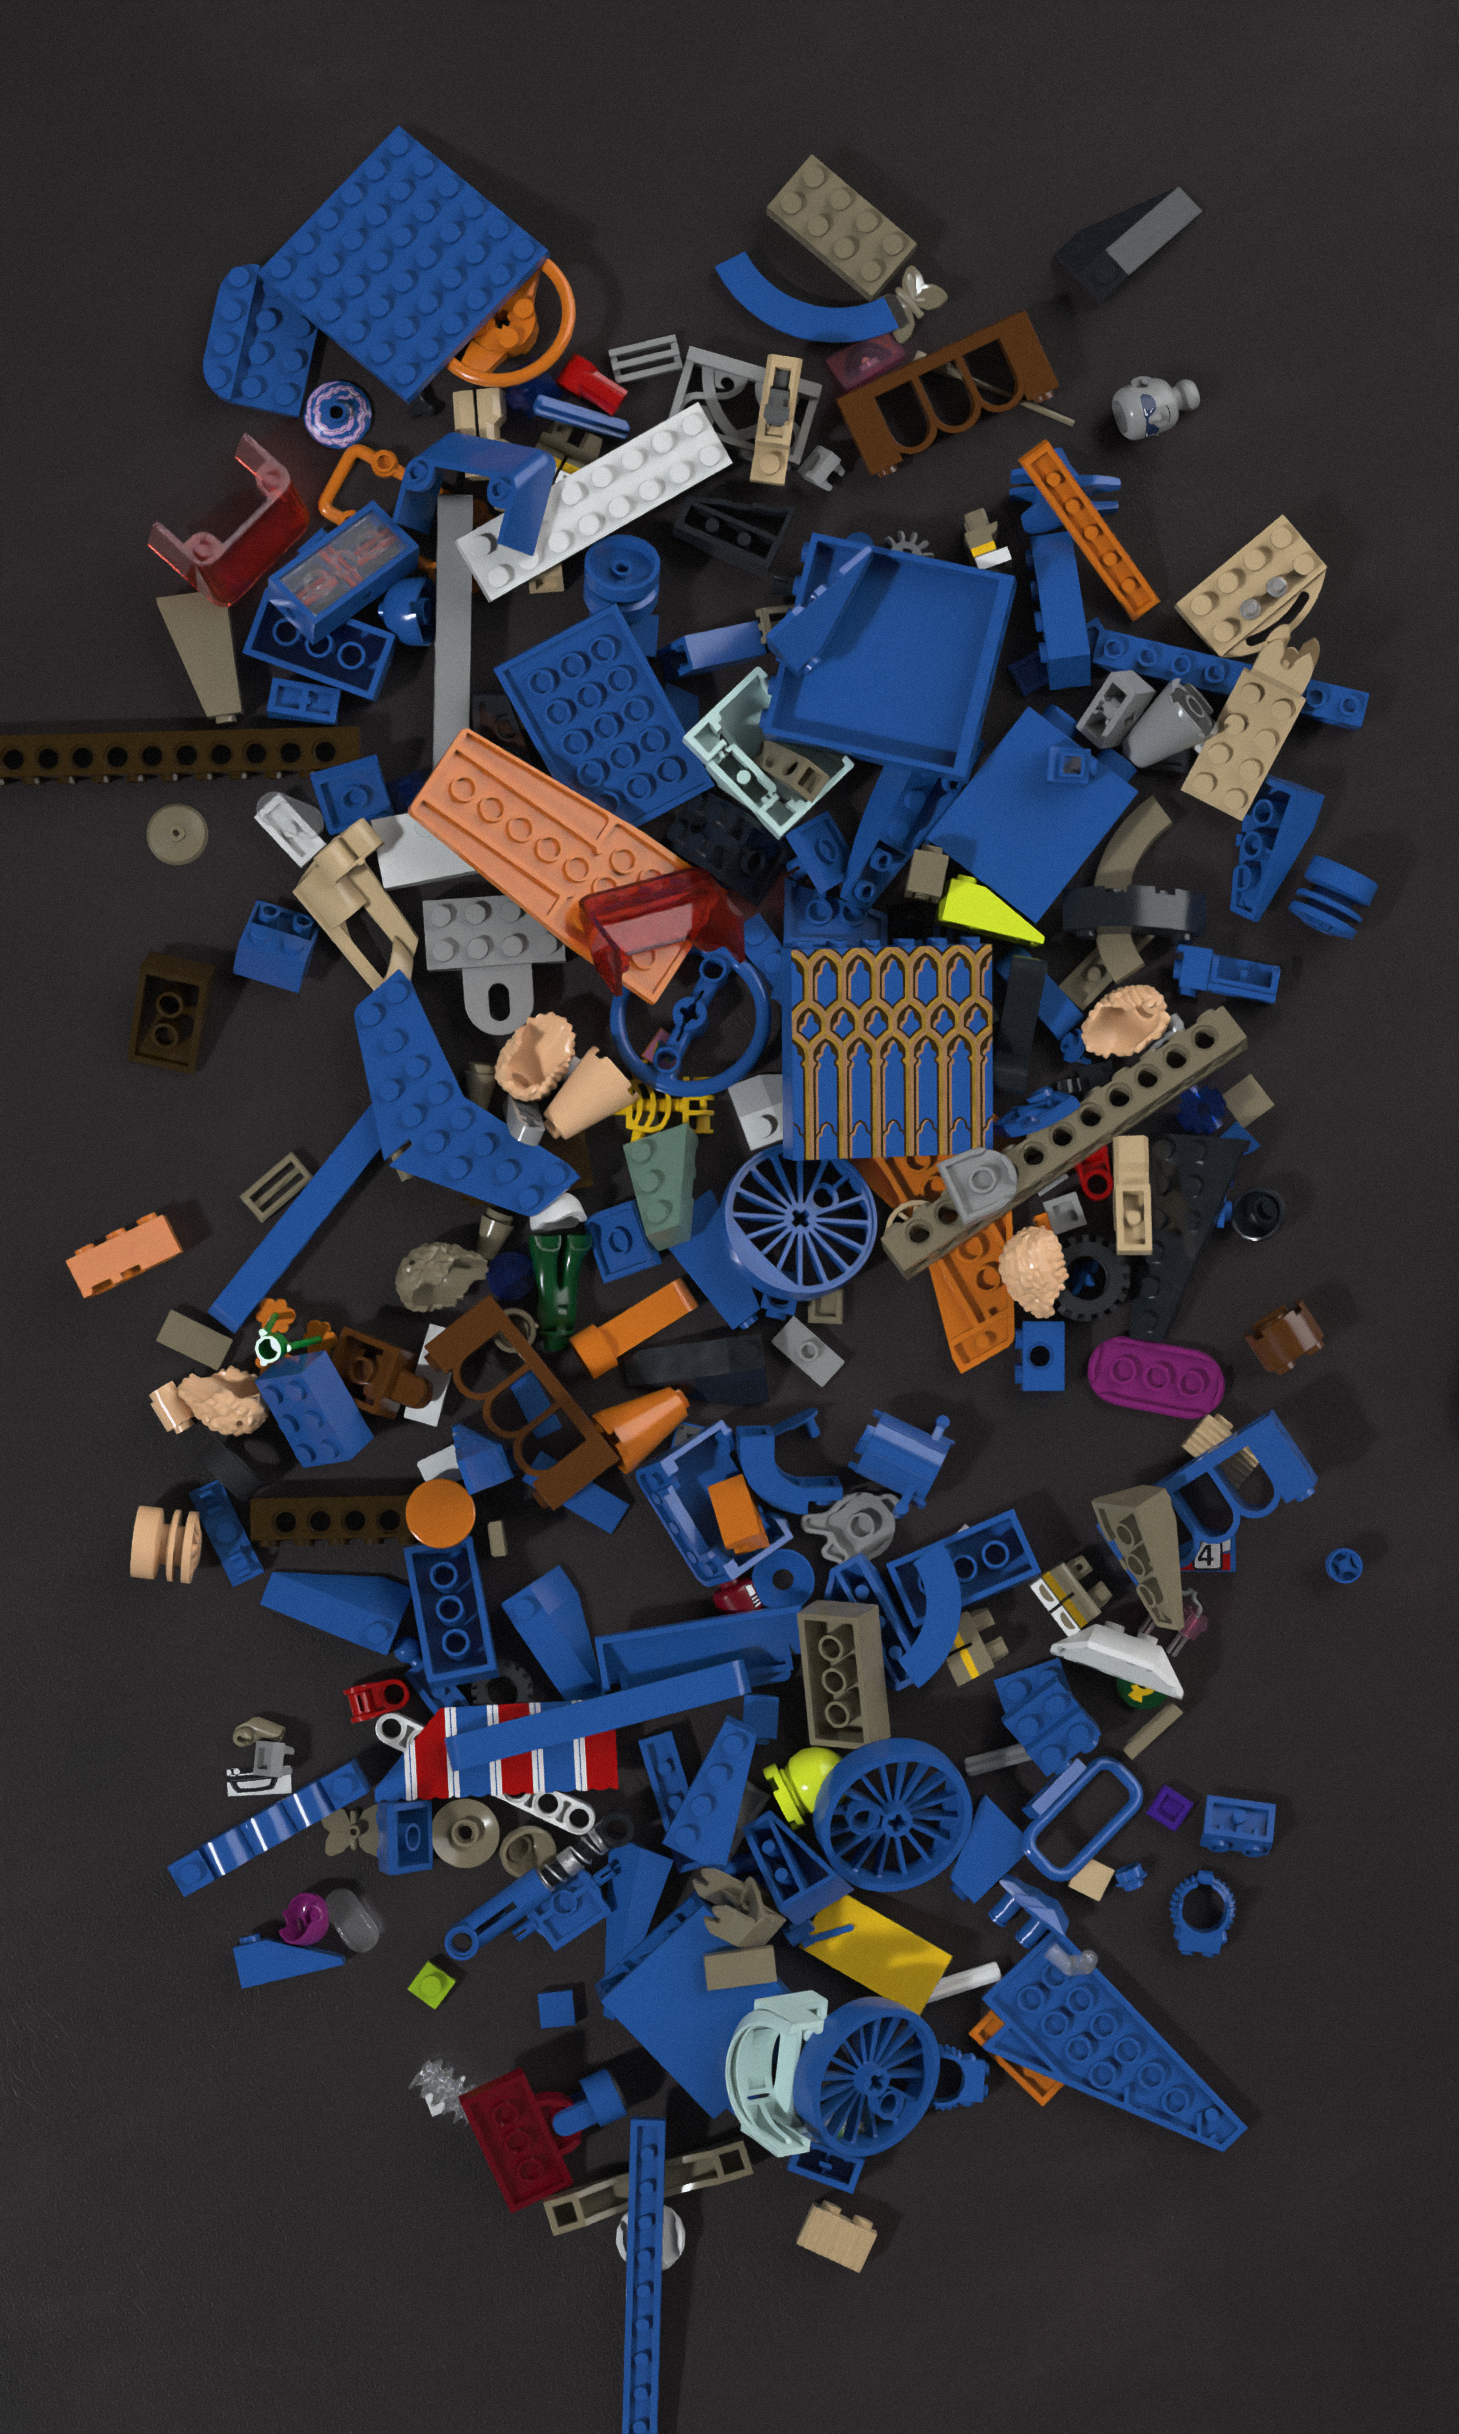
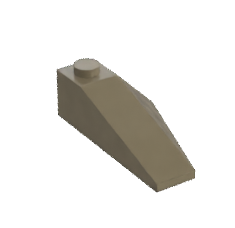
M1140 1485L1092 1500L1091 1502L1102 1533L1108 1542L1114 1540L1123 1555L1119 1562L1123 1569H1129L1138 1581L1139 1585L1136 1591L1156 1626L1173 1630L1184 1628L1177 1522L1172 1508V1500L1166 1488Z

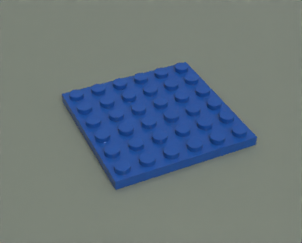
M398 125L261 268L258 276L409 405L550 257V254L544 246Z

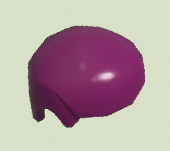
M302 1892L292 1898L288 1908L282 1912L286 1919V1926L279 1930V1934L286 1943L308 1946L320 1941L327 1933L330 1921L329 1909L324 1899L318 1894Z

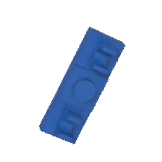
M215 1480L190 1492L191 1500L197 1512H199L200 1519L232 1586L234 1587L264 1573L265 1570L226 1488L218 1480Z

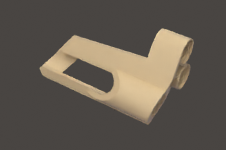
M362 817L336 836L313 857V862L302 875L293 893L374 991L398 969L411 981L413 957L419 937L365 861L369 855L382 845H385V843L365 818ZM362 906L392 941L390 963L384 979L356 947L348 932L346 919Z

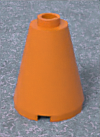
M667 1387L598 1411L591 1416L590 1421L621 1459L616 1463L618 1468L623 1473L628 1474L634 1471L688 1416L686 1408L690 1404L680 1389L674 1391L671 1387Z

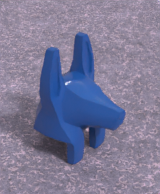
M1053 448L1087 497L1121 489L1119 478L1101 475H1078L1069 463L1063 448ZM1024 468L1011 470V484L1033 483ZM1036 485L1009 489L1010 503H1032V506L1021 516L1025 532L1041 534L1063 526ZM1091 501L1101 517L1119 511L1118 501Z

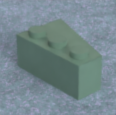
M688 1123L623 1145L645 1234L657 1251L691 1240L694 1205L692 1191L693 1179H696L695 1155L699 1145V1138Z

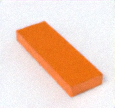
M990 2009L968 2034L981 2046L1004 2022ZM986 2051L1042 2107L1064 2085L1045 2075Z

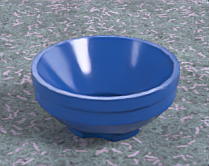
M777 1549L755 1565L752 1573V1582L760 1602L767 1608L801 1603L802 1606L808 1601L813 1592L815 1576L809 1561L803 1555L790 1549ZM779 1569H786L793 1575V1584L786 1590L776 1588L772 1582L774 1573Z

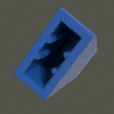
M758 620L686 635L657 650L666 684L667 682L672 683L750 662L767 654L765 650L766 644L761 643L760 637H763L762 630L759 631Z
M985 1793L978 1800L972 1816L968 1838L957 1855L949 1874L950 1879L954 1882L950 1886L954 1893L963 1902L970 1898L974 1904L1025 1855L1022 1846L1023 1832Z

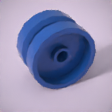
M612 535L592 544L585 554L583 599L587 608L594 614L616 602L627 623L640 621L651 614L658 604L660 558L656 549L646 540L633 535Z

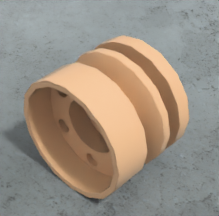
M140 1505L133 1532L130 1562L131 1577L154 1580L159 1566L166 1565L167 1581L173 1582L177 1567H181V1583L190 1584L201 1553L202 1531L200 1528L199 1512L189 1511L186 1526H182V1510L176 1509L171 1524H165L163 1508Z

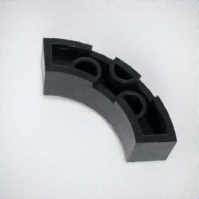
M1127 885V892L1116 888L1105 889V886L1063 889V930L1076 934L1079 940H1094L1101 934H1142L1170 938L1175 944H1189L1193 942V938L1206 936V895L1181 889H1173L1171 893L1169 891L1155 890V886Z

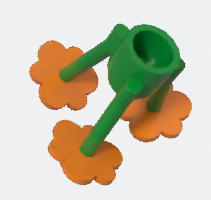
M264 1298L260 1303V1310L256 1313V1319L262 1322V1328L259 1330L261 1338L258 1339L255 1346L256 1355L258 1356L255 1364L258 1368H261L260 1375L277 1360L291 1357V1355H288V1352L299 1348L307 1347L308 1353L326 1350L328 1356H330L332 1353L331 1348H334L338 1342L336 1334L331 1332L330 1324L328 1322L320 1323L318 1320H311L307 1324V1332L303 1335V1340L288 1342L285 1336L276 1331L278 1330L281 1333L288 1331L289 1324L296 1317L294 1310L287 1307V1302L284 1299L274 1301L271 1298Z

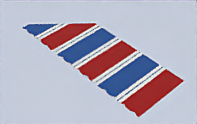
M585 1700L440 1708L375 1788V1803L383 1799L394 1802L399 1799L412 1801L417 1798L429 1800L434 1797L447 1799L452 1796L465 1798L469 1795L482 1797L487 1794L500 1796L504 1793L518 1795L522 1792L535 1794L539 1791L553 1793L556 1790L570 1792L574 1789L578 1791H588L591 1788L605 1790L609 1787L619 1789L616 1731L613 1729L452 1772L444 1738Z

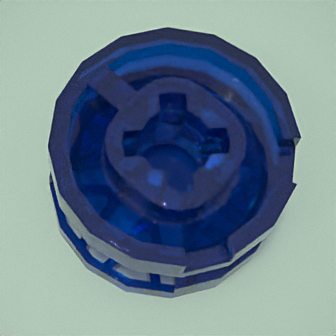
M515 1252L503 1253L495 1257L490 1263L489 1271L487 1272V1283L491 1291L498 1297L506 1300H518L526 1296L533 1289L535 1283L534 1267L531 1261L524 1255Z

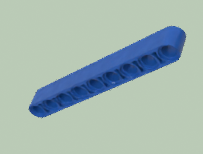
M372 1104L208 1310L207 1313L234 1334L242 1327L382 1150Z
M744 1659L453 1735L444 1738L451 1769L454 1772L752 1693Z

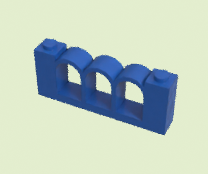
M1271 1409L1151 1486L1166 1488L1172 1500V1506L1193 1538V1548L1187 1553L1179 1555L1180 1568H1183L1196 1558L1203 1542L1219 1544L1229 1540L1237 1532L1243 1516L1247 1518H1261L1269 1515L1277 1507L1281 1496L1287 1504L1294 1498L1297 1502H1301L1315 1492L1313 1487L1318 1481V1476L1273 1409ZM1246 1446L1250 1448L1274 1487V1497L1263 1504H1251L1245 1501L1238 1494L1219 1463ZM1205 1472H1208L1233 1511V1523L1221 1530H1212L1205 1527L1198 1520L1178 1490ZM1097 1522L1096 1527L1098 1528V1530L1100 1531V1533L1102 1534V1536H1103L1104 1539L1106 1540V1538H1105V1536H1104V1534L1102 1533V1530H1101V1528H1100L1099 1522ZM1106 1540L1118 1560L1123 1558L1114 1540L1110 1542ZM1126 1569L1134 1584L1138 1586L1139 1583L1129 1569Z
M356 1757L176 1858L167 1868L181 1893L186 1897L297 1832L367 1794L372 1786Z

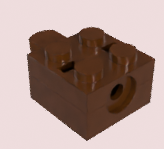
M343 1326L331 1361L358 1408L378 1416L395 1419L400 1404L414 1409L425 1408L433 1398V1384L427 1378L413 1373L419 1354L363 1331Z

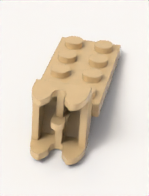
M1288 624L1279 625L1269 634L1251 670L1244 667L1217 719L1219 725L1218 733L1211 739L1206 740L1181 788L1182 791L1243 821L1306 701V698L1301 695L1311 679L1319 658L1320 646L1316 638L1303 643L1299 651L1294 647L1287 648L1291 638L1290 625Z

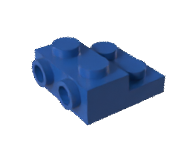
M1056 1676L1052 1677L1001 1717L1003 1724L1021 1743L1029 1757L1047 1777L1053 1772L1056 1775L1065 1772L1072 1763L1071 1758L1080 1751L1082 1753L1092 1751L1099 1742L1098 1737L1102 1735L1097 1723Z

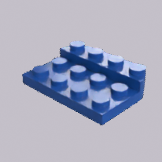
M248 264L234 267L224 278L218 291L203 360V373L206 382L211 390L227 403L300 419L319 328L259 278L260 265Z

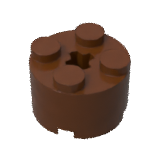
M1301 1298L1293 1300L1296 1307L1288 1310L1283 1305L1256 1322L1252 1326L1255 1330L1253 1335L1248 1332L1243 1335L1266 1372L1276 1371L1278 1375H1281L1296 1365L1294 1362L1296 1358L1304 1353L1307 1356L1312 1355L1325 1345L1322 1341L1324 1332Z

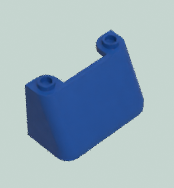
M723 1420L710 1424L636 1471V1479L640 1488L692 1573L706 1587L734 1580L794 1538L789 1530L787 1519L779 1512L776 1513L772 1510L763 1511L756 1499L770 1546L764 1549L762 1547L743 1555H735L734 1548L726 1549L707 1488L710 1485L741 1474L729 1455L735 1450L736 1437L733 1430Z

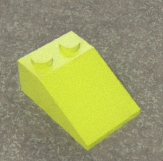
M957 875V877L944 882L933 924L1015 944L1019 943L1020 945L1032 948L1044 943L1045 937L985 886L977 885L978 879Z

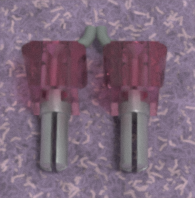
M1192 1588L1186 1591L1182 1590V1596L1191 1594L1192 1603L1197 1607V1610L1191 1606L1184 1608V1628L1178 1630L1177 1635L1166 1649L1168 1654L1174 1649L1171 1654L1173 1657L1178 1655L1188 1639L1195 1641L1201 1631H1206L1208 1627V1619L1201 1614L1202 1606L1196 1599L1197 1592ZM1150 1614L1137 1630L1138 1632L1142 1633L1152 1619ZM1153 1620L1144 1634L1149 1635L1156 1624Z

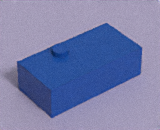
M265 588L242 653L377 703L399 643L396 640V635L349 618L315 645H312L267 599L268 588Z
M1014 1509L886 1564L914 1631L922 1628L924 1623L926 1594L920 1574L913 1562L941 1542L947 1550L958 1576L961 1591V1610L1041 1576V1570Z
M469 1535L458 1546L446 1549L431 1548L424 1544L403 1548L425 1673L430 1689L436 1690L500 1677L476 1543L472 1535Z

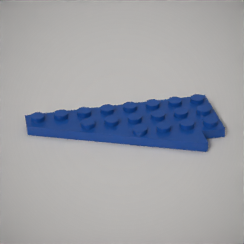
M1049 1931L981 1997L1004 2022L981 2045L986 2051L1222 2152L1248 2129L1066 1935L1060 1938L1052 1931Z

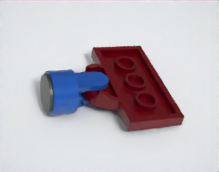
M521 2067L458 2096L511 2214L574 2184L562 2156L573 2151L581 2143L580 2137L583 2129L597 2122L601 2128L627 2116L628 2106L610 2069L607 2070L605 2067L580 2079L579 2082L582 2090L570 2097L560 2092L551 2091L533 2094Z

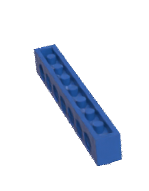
M1101 628L1096 632L1090 657L1091 667L1110 672L1133 670L1143 680L1167 685L1176 678H1180L1179 684L1183 686L1189 682L1201 694L1226 700L1229 698L1244 667L1251 670L1253 666ZM1310 679L1301 695L1306 698V701L1298 717L1355 731L1362 727L1369 693Z

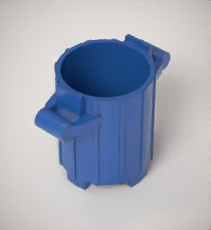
M874 1409L872 1416L879 1418L875 1427L868 1424L863 1436L860 1437L854 1449V1452L861 1454V1457L857 1464L850 1461L847 1467L901 1494V1499L893 1508L892 1513L895 1518L902 1519L909 1511V1504L923 1510L927 1503L924 1499L941 1468L949 1448L951 1449L955 1444V1441L942 1435L949 1426L950 1421L947 1416L940 1415L934 1422L933 1431L930 1435L885 1412L882 1413Z

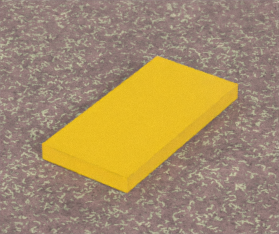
M848 1894L817 1913L813 1920L816 1930L812 1931L811 1935L852 1924L854 1929L850 1932L815 1942L807 1948H804L802 1943L798 1946L884 1998L906 2006L919 2016L953 1958L949 1953Z

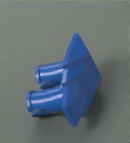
M1006 1873L1000 1879V1884L1006 1889V1894L988 1912L993 1922L1001 1927H1005L1008 1921L1023 1907L1032 1917L1015 1933V1937L1025 1948L1032 1949L1034 1944L1048 1929L1060 1938L1065 1936L1070 1921L1057 1899L1047 1896L1038 1888L1025 1884L1010 1874Z

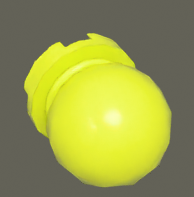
M816 1746L801 1749L789 1759L785 1769L781 1768L779 1770L775 1763L762 1769L793 1831L806 1825L803 1817H805L806 1813L813 1814L815 1800L821 1784L834 1766L843 1759L838 1753L828 1748ZM843 1794L838 1804H841L847 1795Z

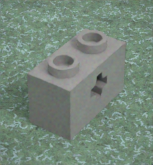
M1133 670L1111 672L1076 725V728L1099 749L1121 746L1122 741L1131 731L1156 691Z

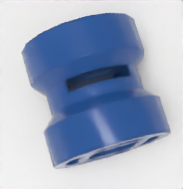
M1337 1548L1327 1556L1325 1568L1329 1577L1337 1582L1346 1584L1352 1583L1359 1578L1362 1573L1363 1564L1360 1556L1353 1550Z

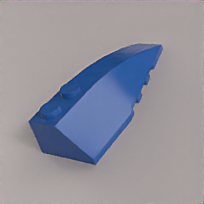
M460 1422L451 1425L457 1464L469 1495L516 1476L515 1469L519 1468L514 1459L513 1447L507 1449L504 1442Z

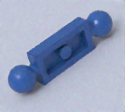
M403 1636L396 1641L394 1645L396 1658L412 1666L410 1670L404 1673L405 1677L434 1715L440 1708L472 1706L457 1685L436 1690L430 1689L427 1683L424 1661L420 1655L421 1645L415 1637Z

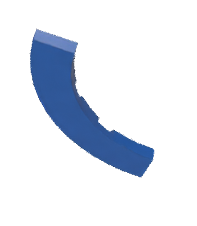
M745 251L715 266L725 286L749 312L765 324L795 338L826 344L851 343L872 340L899 330V326L884 297L853 307H820L794 299L778 290L759 273Z

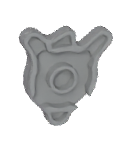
M854 1492L842 1497V1500H838L825 1512L804 1514L801 1517L800 1525L807 1533L820 1534L827 1537L828 1541L821 1549V1554L825 1559L840 1564L862 1552L870 1561L881 1555L893 1540L896 1518L893 1516L892 1511L900 1500L892 1493L877 1495L868 1492Z

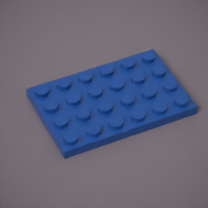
M616 602L493 667L553 779L637 828L715 786L703 762L682 742L687 732Z

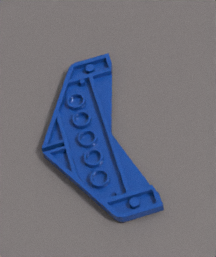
M400 969L356 1007L354 1019L384 1161L391 1158L409 1141L413 1144L389 1165L390 1167L528 1217L541 1214L581 1179L568 1163L540 1145L530 1146L515 1139L509 1133L506 1123L463 1095L419 1001L418 994L412 982Z

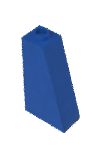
M709 1189L694 1201L691 1240L669 1247V1250L733 1330L739 1326L744 1331L759 1319L755 1312L760 1307L751 1285L739 1276L724 1253L718 1229L720 1207L714 1193Z

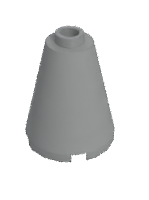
M1180 678L1169 682L1124 738L1121 753L1133 766L1145 768L1211 739L1218 733V722L1216 721L1212 724L1209 715L1213 713L1211 706L1192 684L1188 682L1183 686L1179 684Z

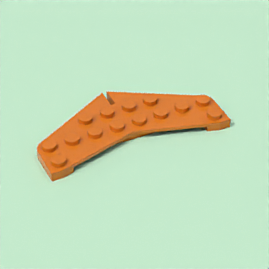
M958 1154L890 1157L887 1160L885 1157L849 1158L846 1160L858 1170L867 1185L895 1210L898 1206L908 1201L924 1200L933 1203L941 1198V1193L946 1189V1186L937 1168V1163ZM914 1206L907 1207L901 1212L911 1218L913 1217ZM1012 1210L929 1266L952 1360L961 1374L1009 1347L1015 1337L1014 1300L1007 1292V1286L1002 1282V1275L998 1272L1000 1265L999 1256L1003 1252V1247L1007 1240L1013 1237ZM945 1213L949 1224L955 1222L958 1218V1215L955 1213Z

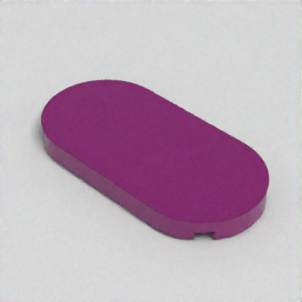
M1125 1336L1113 1337L1099 1344L1091 1354L1087 1367L1089 1383L1093 1391L1104 1401L1114 1405L1179 1418L1196 1419L1210 1413L1222 1400L1225 1390L1223 1373L1219 1365L1208 1354L1197 1350Z

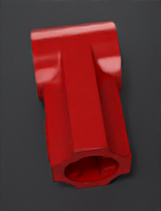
M573 353L555 380V384L575 398H583L607 415L613 417L624 402L628 391L599 373V369L591 362Z

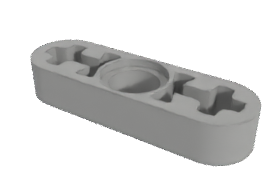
M508 1093L502 1108L509 1133L524 1144L537 1146L545 1131L537 1101L533 1103L521 1102L514 1099Z

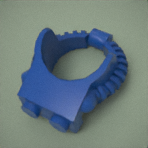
M1198 1870L1197 1876L1192 1875L1189 1879L1185 1878V1881L1183 1883L1180 1882V1886L1174 1889L1175 1893H1172L1173 1898L1170 1899L1171 1906L1169 1910L1171 1911L1170 1917L1173 1918L1172 1922L1176 1925L1173 1935L1178 1940L1177 1949L1181 1950V1954L1194 1955L1195 1951L1203 1952L1202 1956L1215 1957V1954H1220L1221 1945L1225 1944L1228 1940L1226 1930H1229L1231 1928L1230 1924L1234 1922L1232 1919L1235 1917V1899L1232 1898L1233 1893H1230V1888L1225 1886L1226 1883L1221 1882L1218 1877H1213V1871ZM1198 1884L1211 1885L1221 1895L1224 1902V1910L1222 1916L1217 1921L1218 1923L1205 1929L1192 1927L1183 1919L1182 1915L1183 1898L1190 1890L1198 1887Z
M938 2044L940 2058H948L957 2062L961 2068L963 2078L960 2087L954 2094L942 2098L933 2097L928 2108L945 2111V2109L952 2110V2107L957 2108L959 2104L971 2107L974 2102H983V2098L988 2097V2085H984V2078L989 2076V2063H985V2058H976L973 2053L962 2054V2051L956 2050L954 2046L949 2047L947 2044L945 2046ZM915 2059L911 2060L910 2063L912 2064L910 2066H905L904 2068L913 2067L915 2064ZM904 2078V2082L910 2083L911 2078Z

